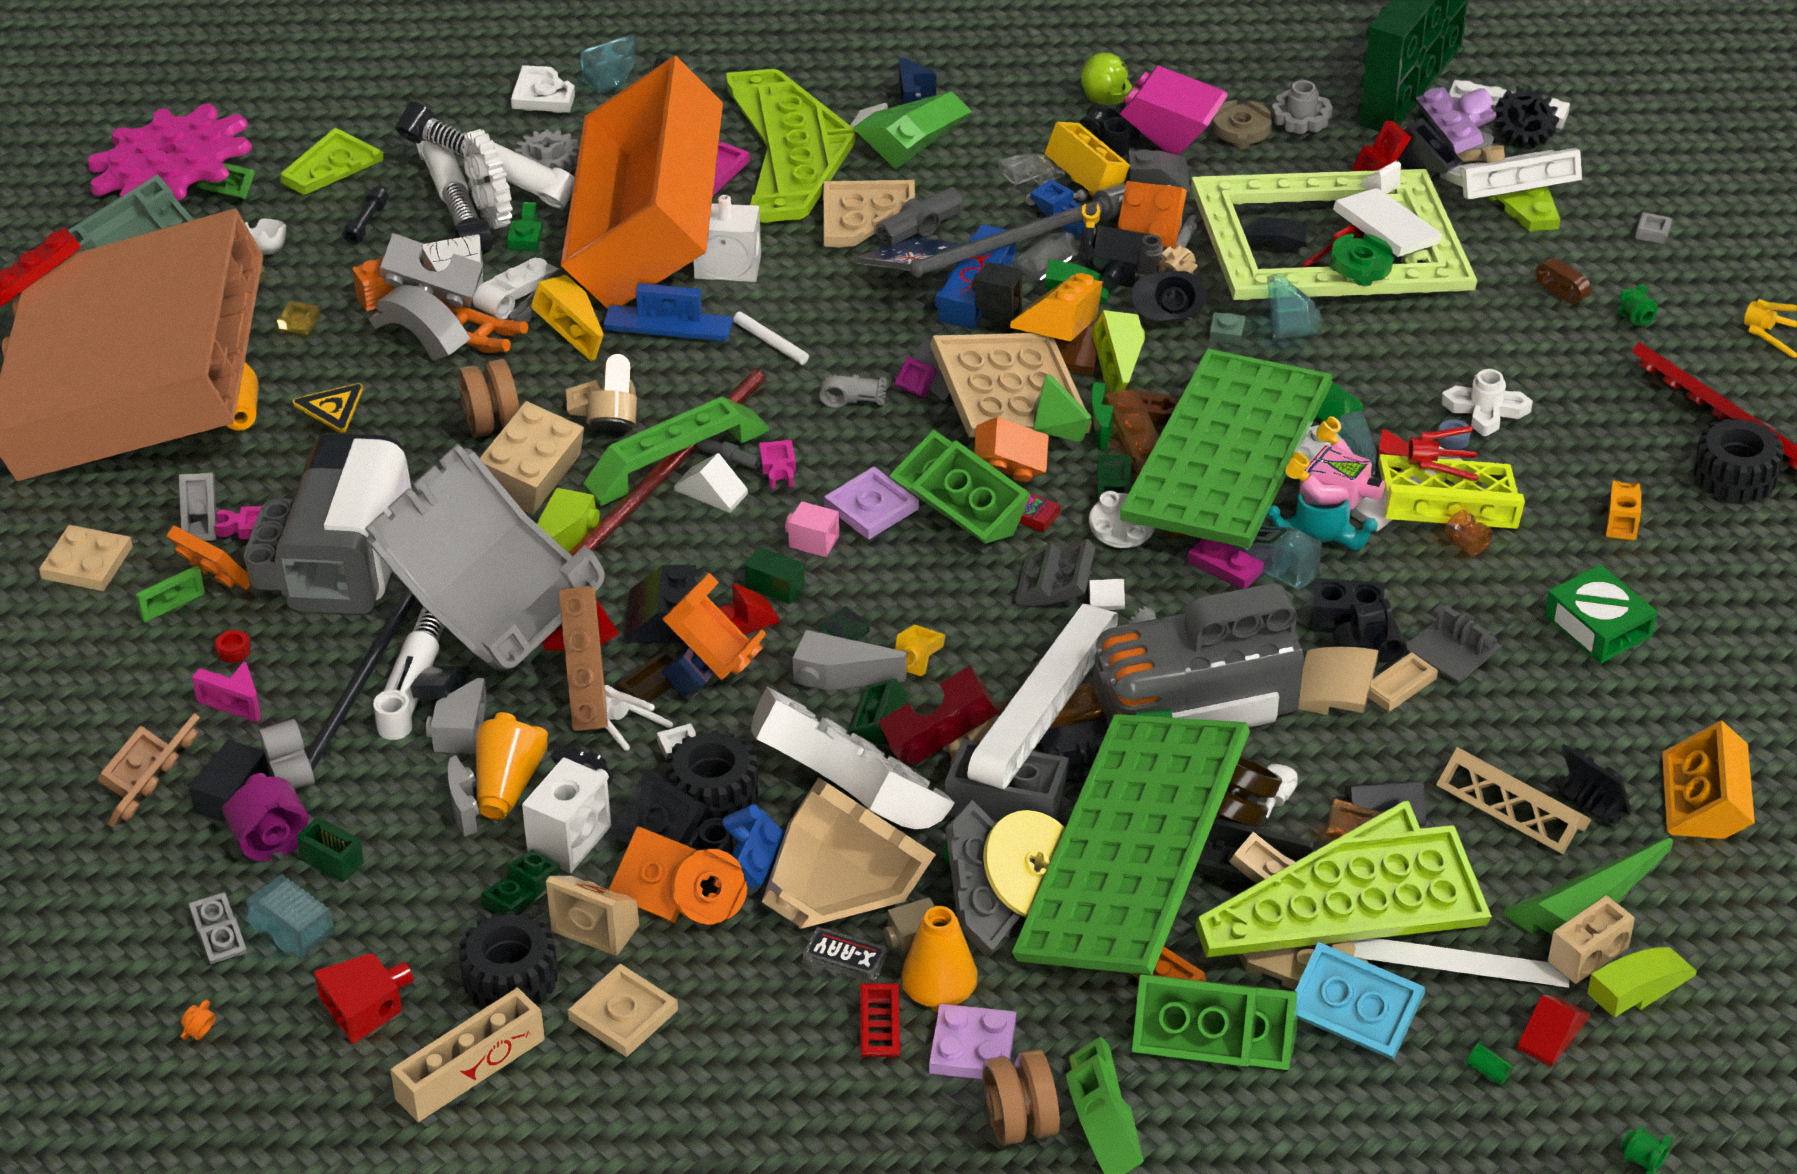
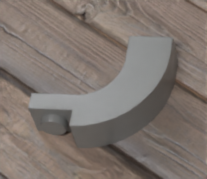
M400 285L378 300V305L375 307L377 312L368 318L375 329L390 323H398L405 326L421 341L433 361L449 356L471 339L460 321L444 303L426 290L413 285Z

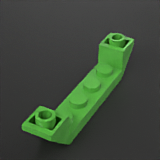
M721 396L609 445L583 482V488L589 494H593L595 501L602 506L629 494L628 473L725 430H728L742 444L769 432V426L752 409Z

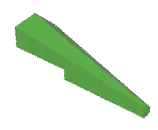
M1664 838L1507 907L1504 909L1503 916L1532 934L1540 927L1553 935L1554 930L1606 895L1617 903L1671 851L1673 839Z

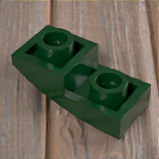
M533 849L508 864L507 876L482 892L481 905L494 913H499L500 916L507 915V912H516V915H518L547 888L546 880L549 876H556L560 872V865Z

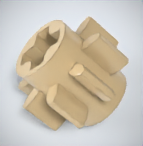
M1178 245L1174 250L1169 246L1163 251L1162 259L1157 264L1160 273L1187 271L1193 274V271L1198 267L1195 264L1194 254L1189 249L1181 247V245Z

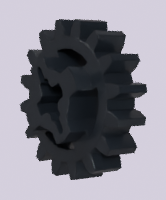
M1516 86L1513 93L1507 90L1503 97L1499 98L1494 112L1496 111L1495 118L1497 119L1494 123V128H1502L1499 136L1501 138L1509 136L1510 145L1518 141L1520 149H1524L1526 143H1529L1532 149H1534L1539 142L1544 145L1549 137L1553 136L1559 121V117L1555 116L1558 108L1556 106H1549L1552 100L1551 97L1545 99L1541 97L1543 90L1540 89L1535 94L1532 92L1531 86H1528L1526 91L1523 92L1520 86ZM1529 113V116L1526 118V120L1522 121L1526 114Z

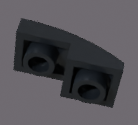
M1276 217L1242 219V229L1249 245H1263L1274 241L1276 251H1293L1298 248L1307 247V226L1304 223Z
M431 666L424 669L410 686L413 698H427L429 700L447 698L449 693L463 686L470 674V667Z
M557 744L550 756L556 765L564 757L595 771L603 769L609 776L607 784L609 785L613 780L606 766V760L596 753L588 752L587 754L576 747H572L569 750Z

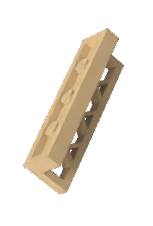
M1456 747L1436 784L1440 788L1563 855L1577 829L1585 832L1591 821L1585 815ZM1459 765L1470 771L1473 785L1458 789L1449 784ZM1477 774L1487 780L1479 783ZM1496 784L1501 788L1504 802L1489 806L1484 802L1481 789ZM1475 791L1477 799L1467 793ZM1508 791L1518 797L1510 799ZM1528 801L1532 804L1535 819L1520 823L1516 821L1512 805ZM1506 808L1508 816L1498 810ZM1539 808L1550 814L1541 816ZM1559 818L1568 823L1558 843L1547 837L1543 822ZM1538 825L1539 832L1529 827Z

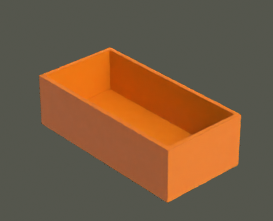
M676 55L585 115L561 266L607 309L611 305L623 306L634 299L639 283L656 285L706 253L723 102Z

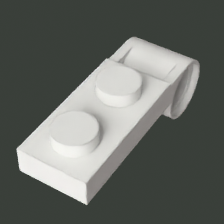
M532 258L482 283L474 293L473 305L475 308L495 318L506 319L513 311L516 299L535 291L538 282L547 280L558 268L548 264L544 259Z

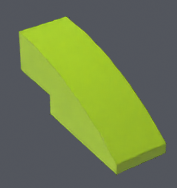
M1670 947L1646 949L1624 956L1591 973L1587 994L1615 1018L1634 1005L1639 1010H1642L1696 976L1697 970Z

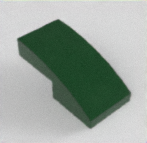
M1098 454L1097 502L1100 500L1101 494L1106 491L1129 494L1131 490V455Z

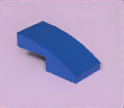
M1051 179L1030 193V198L1047 216L1081 206L1073 201V191ZM1079 220L1061 227L1077 236L1082 233L1085 223L1083 220Z

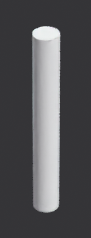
M741 311L735 314L733 321L801 365L807 362L809 358L808 353Z

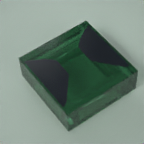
M845 606L821 621V631L827 635L856 641L870 632V623L848 606Z

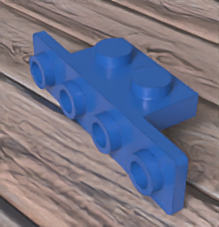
M642 283L638 284L636 290L637 308L611 305L604 320L605 330L707 339L711 341H727L733 325V318L731 316L702 314L701 289Z

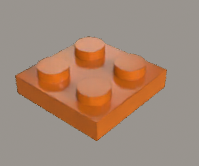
M1127 181L1117 229L1157 235L1161 239L1163 249H1167L1170 246L1174 250L1176 248L1187 190L1183 187Z
M173 525L166 537L176 545L174 551L190 561L189 565L191 567L197 565L204 575L208 571L215 574L214 578L228 588H232L235 584L244 590L248 589L250 586L248 573L225 551Z

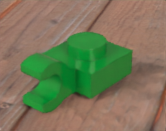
M524 202L521 221L512 220L507 237V247L509 250H539L543 235V223L537 222L538 214H535L536 202Z

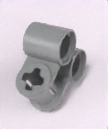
M295 719L259 730L260 740L269 761L272 777H280L291 783L294 790L315 783L309 760L304 751L302 736Z

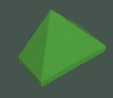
M222 163L229 171V176L226 179L214 183L200 180L196 188L246 200L255 171Z
M1051 374L1047 375L1037 397L1033 430L1076 442L1082 441L1092 416Z
M196 565L137 593L136 598L141 620L145 623L204 595L205 591L200 568Z

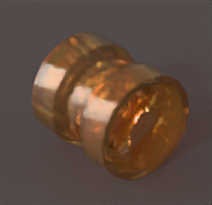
M1461 510L1454 514L1444 530L1445 536L1453 543H1460L1462 550L1470 556H1476L1483 552L1493 536L1491 528L1484 523H1477L1474 515L1467 510Z

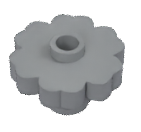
M1299 80L1293 83L1289 91L1276 96V102L1272 105L1271 116L1275 124L1285 125L1284 128L1288 132L1303 134L1307 130L1319 132L1328 126V120L1332 117V105L1328 98L1319 97L1313 82Z

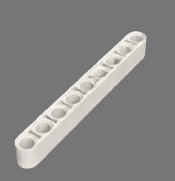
M1084 603L1081 605L973 752L968 766V779L1000 789H1005L1095 664L1096 641L1103 631L1117 627L1118 613Z

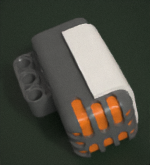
M1272 583L1205 596L1191 602L1186 609V613L1113 627L1103 631L1096 641L1095 682L1093 690L1108 726H1110L1114 714L1135 715V712L1171 709L1173 718L1246 722L1248 728L1273 723L1276 721L1277 715L1296 712L1299 706L1304 658L1302 648L1295 633L1296 611L1284 588L1280 584Z

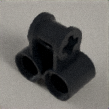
M1102 103L1092 104L1087 110V116L1083 117L1078 123L1089 132L1096 129L1092 134L1120 157L1127 155L1130 149V141L1138 139L1141 132L1120 115L1126 103H1119L1116 108Z
M1386 597L1380 598L1379 602L1359 605L1357 602L1351 603V622L1341 624L1333 633L1336 647H1358L1378 650V658L1384 662H1392L1399 659L1405 654L1407 644L1393 618L1392 608Z

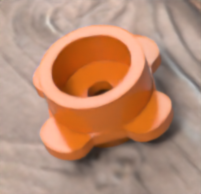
M204 1000L199 1007L192 1005L183 1015L180 1021L184 1027L181 1034L183 1040H186L189 1036L200 1040L213 1026L216 1015L208 1010L211 1003L209 1000Z

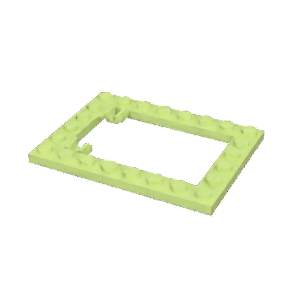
M1426 169L1401 170L1400 187L1389 192L1387 195L1441 232L1443 235L1440 243L1427 247L1426 250L1421 249L1402 255V264H1393L1392 270L1387 277L1373 281L1370 286L1365 287L1359 286L1353 279L1333 271L1330 266L1258 269L1233 204L1300 203L1303 201L1329 202L1368 191V189L1362 186V179L1376 171L1192 177L1190 187L1233 300L1310 298L1317 296L1339 297L1342 295L1430 293L1442 291L1460 292L1475 290L1477 278Z

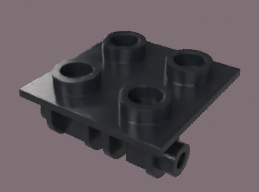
M1106 719L1050 728L1041 738L1040 744L1045 754L1069 758L1065 782L1087 779L1109 726Z
M1565 744L1561 746L1569 775L1567 777L1561 775L1557 779L1555 787L1559 789V794L1574 803L1576 802L1579 807H1583L1586 804L1585 810L1589 813L1592 812V815L1606 824H1618L1623 816L1621 810L1628 815L1632 813L1628 794L1624 786V779L1618 772L1610 767L1601 768L1594 763L1593 758L1580 748H1576L1574 751Z

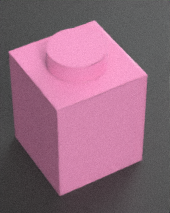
M801 501L795 512L788 515L785 523V532L788 533L789 547L827 557L839 537V511Z

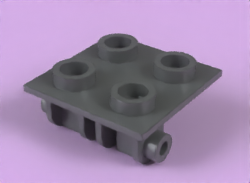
M1440 604L1433 612L1436 621L1409 641L1406 651L1414 653L1440 673L1459 683L1498 652L1502 645L1497 643V639L1492 631L1482 628L1474 620L1469 621L1466 615L1460 616V613L1453 610L1451 606Z

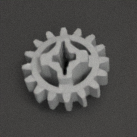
M545 129L541 134L534 131L533 137L524 136L523 142H517L515 152L551 169L556 167L571 173L572 167H577L580 146H578V140L571 139V134L569 133L562 136L561 130H557L552 134L548 129Z

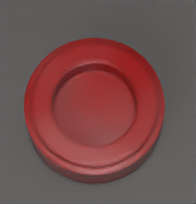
M229 630L220 634L215 640L217 657L227 663H236L246 659L251 653L249 636L239 630Z

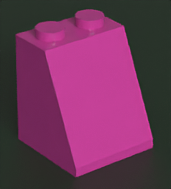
M1157 66L1150 74L1145 71L1134 84L1137 88L1133 87L1123 99L1126 106L1120 115L1164 152L1180 155L1207 128L1229 94L1224 90Z

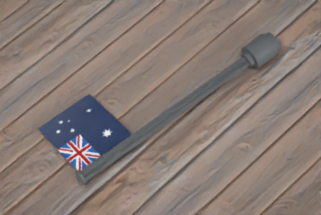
M1119 183L1098 190L1094 194L1093 202L1086 204V214L1094 215L1097 212L1098 204L1100 207V218L1108 220L1120 216L1126 184ZM1083 205L968 244L914 237L857 256L858 264L910 270L915 277H921L923 273L1082 220Z

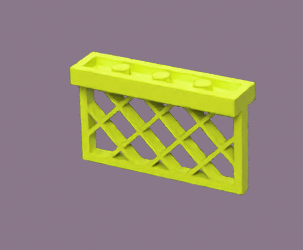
M1379 455L1378 465L1381 480L1385 482V519L1518 529L1525 500L1523 494H1519L1517 491L1511 464L1449 459L1432 461L1477 474L1479 480L1474 481L1433 469H1420L1419 464L1409 463L1408 456ZM1390 467L1400 468L1404 471L1402 473H1398ZM1424 470H1432V471L1436 472L1437 474H1435L1434 476H1432L1431 474L1425 472ZM1490 475H1502L1503 479L1498 481ZM1414 476L1421 480L1422 483L1417 484L1409 478ZM1448 479L1456 485L1451 487L1442 482V480ZM1480 481L1488 486V488L1483 489L1475 483Z

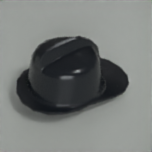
M1173 271L1142 276L1135 282L1131 291V301L1134 308L1141 316L1154 321H1179L1191 317L1202 309L1206 300V289L1203 282L1196 275L1187 271Z

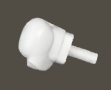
M1271 764L1267 767L1282 778V783L1275 798L1260 797L1269 808L1264 821L1268 820L1273 807H1282L1294 792L1298 781L1297 772L1294 769L1280 764Z

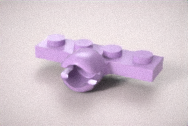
M1444 87L1430 89L1424 95L1416 98L1420 110L1456 154L1484 143L1478 127L1492 122L1496 117V111L1493 112L1491 108L1493 101L1488 92L1483 88L1462 95L1458 101L1454 100Z

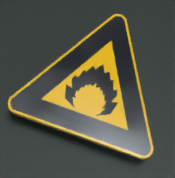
M357 383L295 398L293 405L335 431L345 433L363 392V385Z

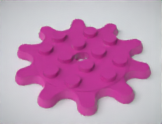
M203 104L192 113L175 117L168 109L157 110L153 114V121L142 128L129 129L122 127L112 132V144L116 147L106 152L93 154L88 158V169L90 172H105L91 181L90 190L96 196L104 195L114 190H122L120 192V197L158 174L172 190L175 198L178 201L182 200L187 195V187L192 183L200 180L214 183L226 179L229 176V171L222 164L223 161L231 157L245 155L252 150L251 143L245 137H233L247 128V121L240 114L215 120L218 116V111L212 104Z

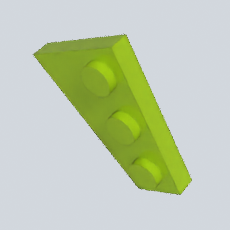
M334 128L280 173V183L306 195L384 161V152Z

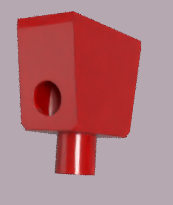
M371 953L314 972L319 999L351 1044L359 1041L398 1015L402 1010L399 989L414 982L412 972L406 962L403 961L386 970L377 956Z

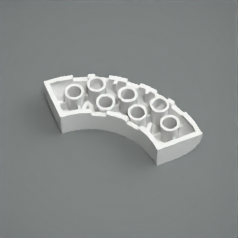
M766 687L757 705L751 724V732L757 740L820 773L857 798L868 810L900 826L915 830L930 828L942 821L954 805L951 798L936 787L933 791L928 789L930 781L912 771V768L890 755L888 759L885 758L884 753L877 749V746L855 733H852L851 736L846 734L847 730L828 718H822L819 722L815 718L816 715L806 709V706Z

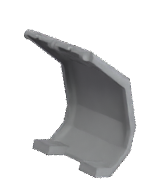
M456 444L439 460L443 466L440 471L436 465H433L414 483L418 490L414 493V491L408 488L388 506L392 513L389 517L383 511L365 527L369 534L367 542L430 614L477 657L495 670L505 671L518 665L562 624L559 595L561 589L593 586L596 592L603 584L605 573L594 553L587 547L583 546L574 556H571L524 513L474 451L469 448L463 449L459 444Z

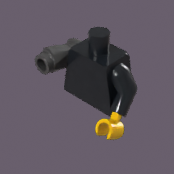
M1086 203L1082 206V220L1085 223V227L1082 228L1080 254L1088 268L1102 274L1100 281L1103 282L1102 286L1105 289L1115 290L1118 285L1133 287L1135 282L1142 276L1159 273L1157 264L1164 250L1159 236L1101 225L1096 229L1094 228L1095 224L1100 220L1099 205L1097 204V212L1091 216L1086 214Z

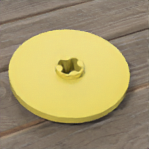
M1017 811L999 820L990 830L983 851L985 873L993 891L1009 909L1026 918L1065 830V827L1058 821L1037 811ZM1030 859H1034V860H1035L1034 864H1033L1032 862H1030L1029 860H1030ZM1034 866L1039 868V870L1035 871Z

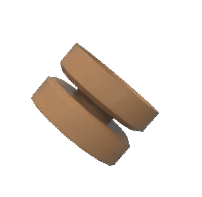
M505 359L487 362L484 376L476 365L458 369L461 403L472 436L476 439L491 435L494 430V420L499 429L503 430L520 409L515 384Z
M1037 1048L1019 1052L1015 1061V1067L1009 1058L1004 1055L984 1059L982 1064L984 1094L991 1125L999 1144L1006 1146L1023 1142L1027 1128L1037 1139L1057 1135L1060 1127L1058 1099L1051 1069L1043 1051Z

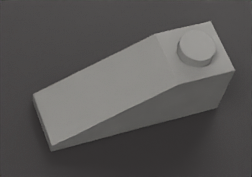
M809 630L805 631L793 656V683L822 690L862 687L895 678L898 682H905L907 677V652Z

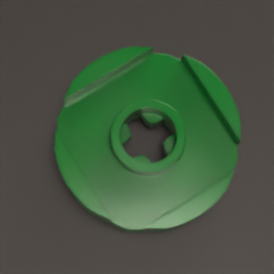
M1346 234L1335 240L1329 264L1333 271L1353 279L1357 285L1364 287L1370 286L1373 281L1381 280L1390 274L1394 257H1392L1393 250L1382 239L1364 234V239H1353L1354 234Z

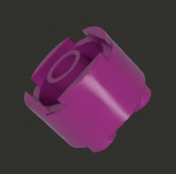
M262 773L250 776L246 784L233 794L222 809L226 822L243 853L255 861H270L269 855L280 851L283 855L290 854L298 848L296 836L309 825L308 813L291 783L280 777H266Z

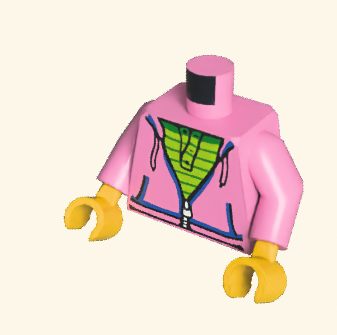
M1332 416L1328 417L1325 422L1323 421L1316 431L1317 438L1322 442H1329L1331 446L1324 445L1310 462L1304 454L1300 452L1294 453L1286 465V474L1290 478L1300 479L1299 494L1304 495V500L1307 504L1337 508L1346 499L1350 501V510H1352L1363 497L1380 500L1384 493L1385 482L1371 478L1372 463L1370 460L1353 454L1344 439L1340 440L1336 436L1341 429V425Z

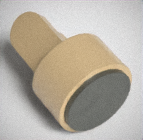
M615 354L609 357L605 363L603 390L593 391L588 395L587 424L595 430L621 433L630 431L636 426L637 397L629 393L630 363L623 355Z

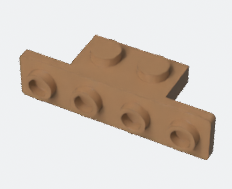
M593 586L561 589L559 595L572 727L574 731L606 728L608 726L595 588Z
M194 713L169 744L141 725L103 769L97 779L123 798L114 810L108 825L115 828L121 819L129 821L140 805L137 802L138 798L142 794L148 797L160 781L156 776L161 770L168 773L180 756L176 753L182 746L188 749L195 740L199 731L194 728L200 716Z

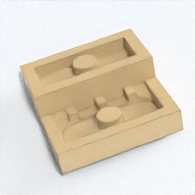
M1324 647L1308 650L1303 666L1298 709L1328 715L1330 707L1364 713L1378 659V650L1358 647Z

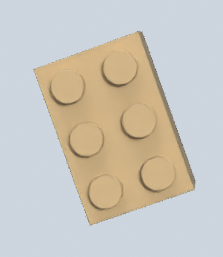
M526 401L479 459L519 507L533 515L580 456L584 427Z

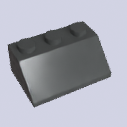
M962 739L945 781V794L954 802L946 816L955 817L968 802L973 800L995 823L1011 813L1022 810L1037 811L1055 820L1057 819L1069 758L1032 751L1005 789H1000L968 779L969 762L980 741Z

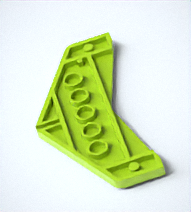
M764 69L726 73V85L729 94L768 147L755 195H752L750 205L759 206L760 223L803 219L809 215L824 192V181L832 180L856 143L854 128L779 70Z

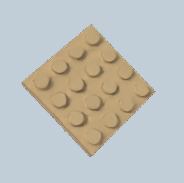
M1035 333L934 335L931 340V349L968 437H975L976 425L995 417L1033 430L1037 397L1045 377L1050 374L1085 409L1053 337ZM1091 421L1089 423L1086 433H1089L1090 428L1092 426Z

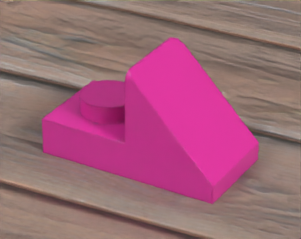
M245 661L230 678L201 668L192 676L198 703L254 722H258L261 719L257 693Z

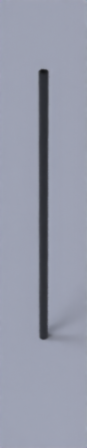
M406 588L306 754L312 772L416 600L408 588Z

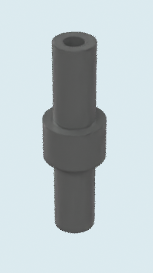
M707 438L697 444V448L714 455L719 453L725 462L729 464L736 462L757 469L761 462L759 456L742 451L738 445L727 441L722 444Z

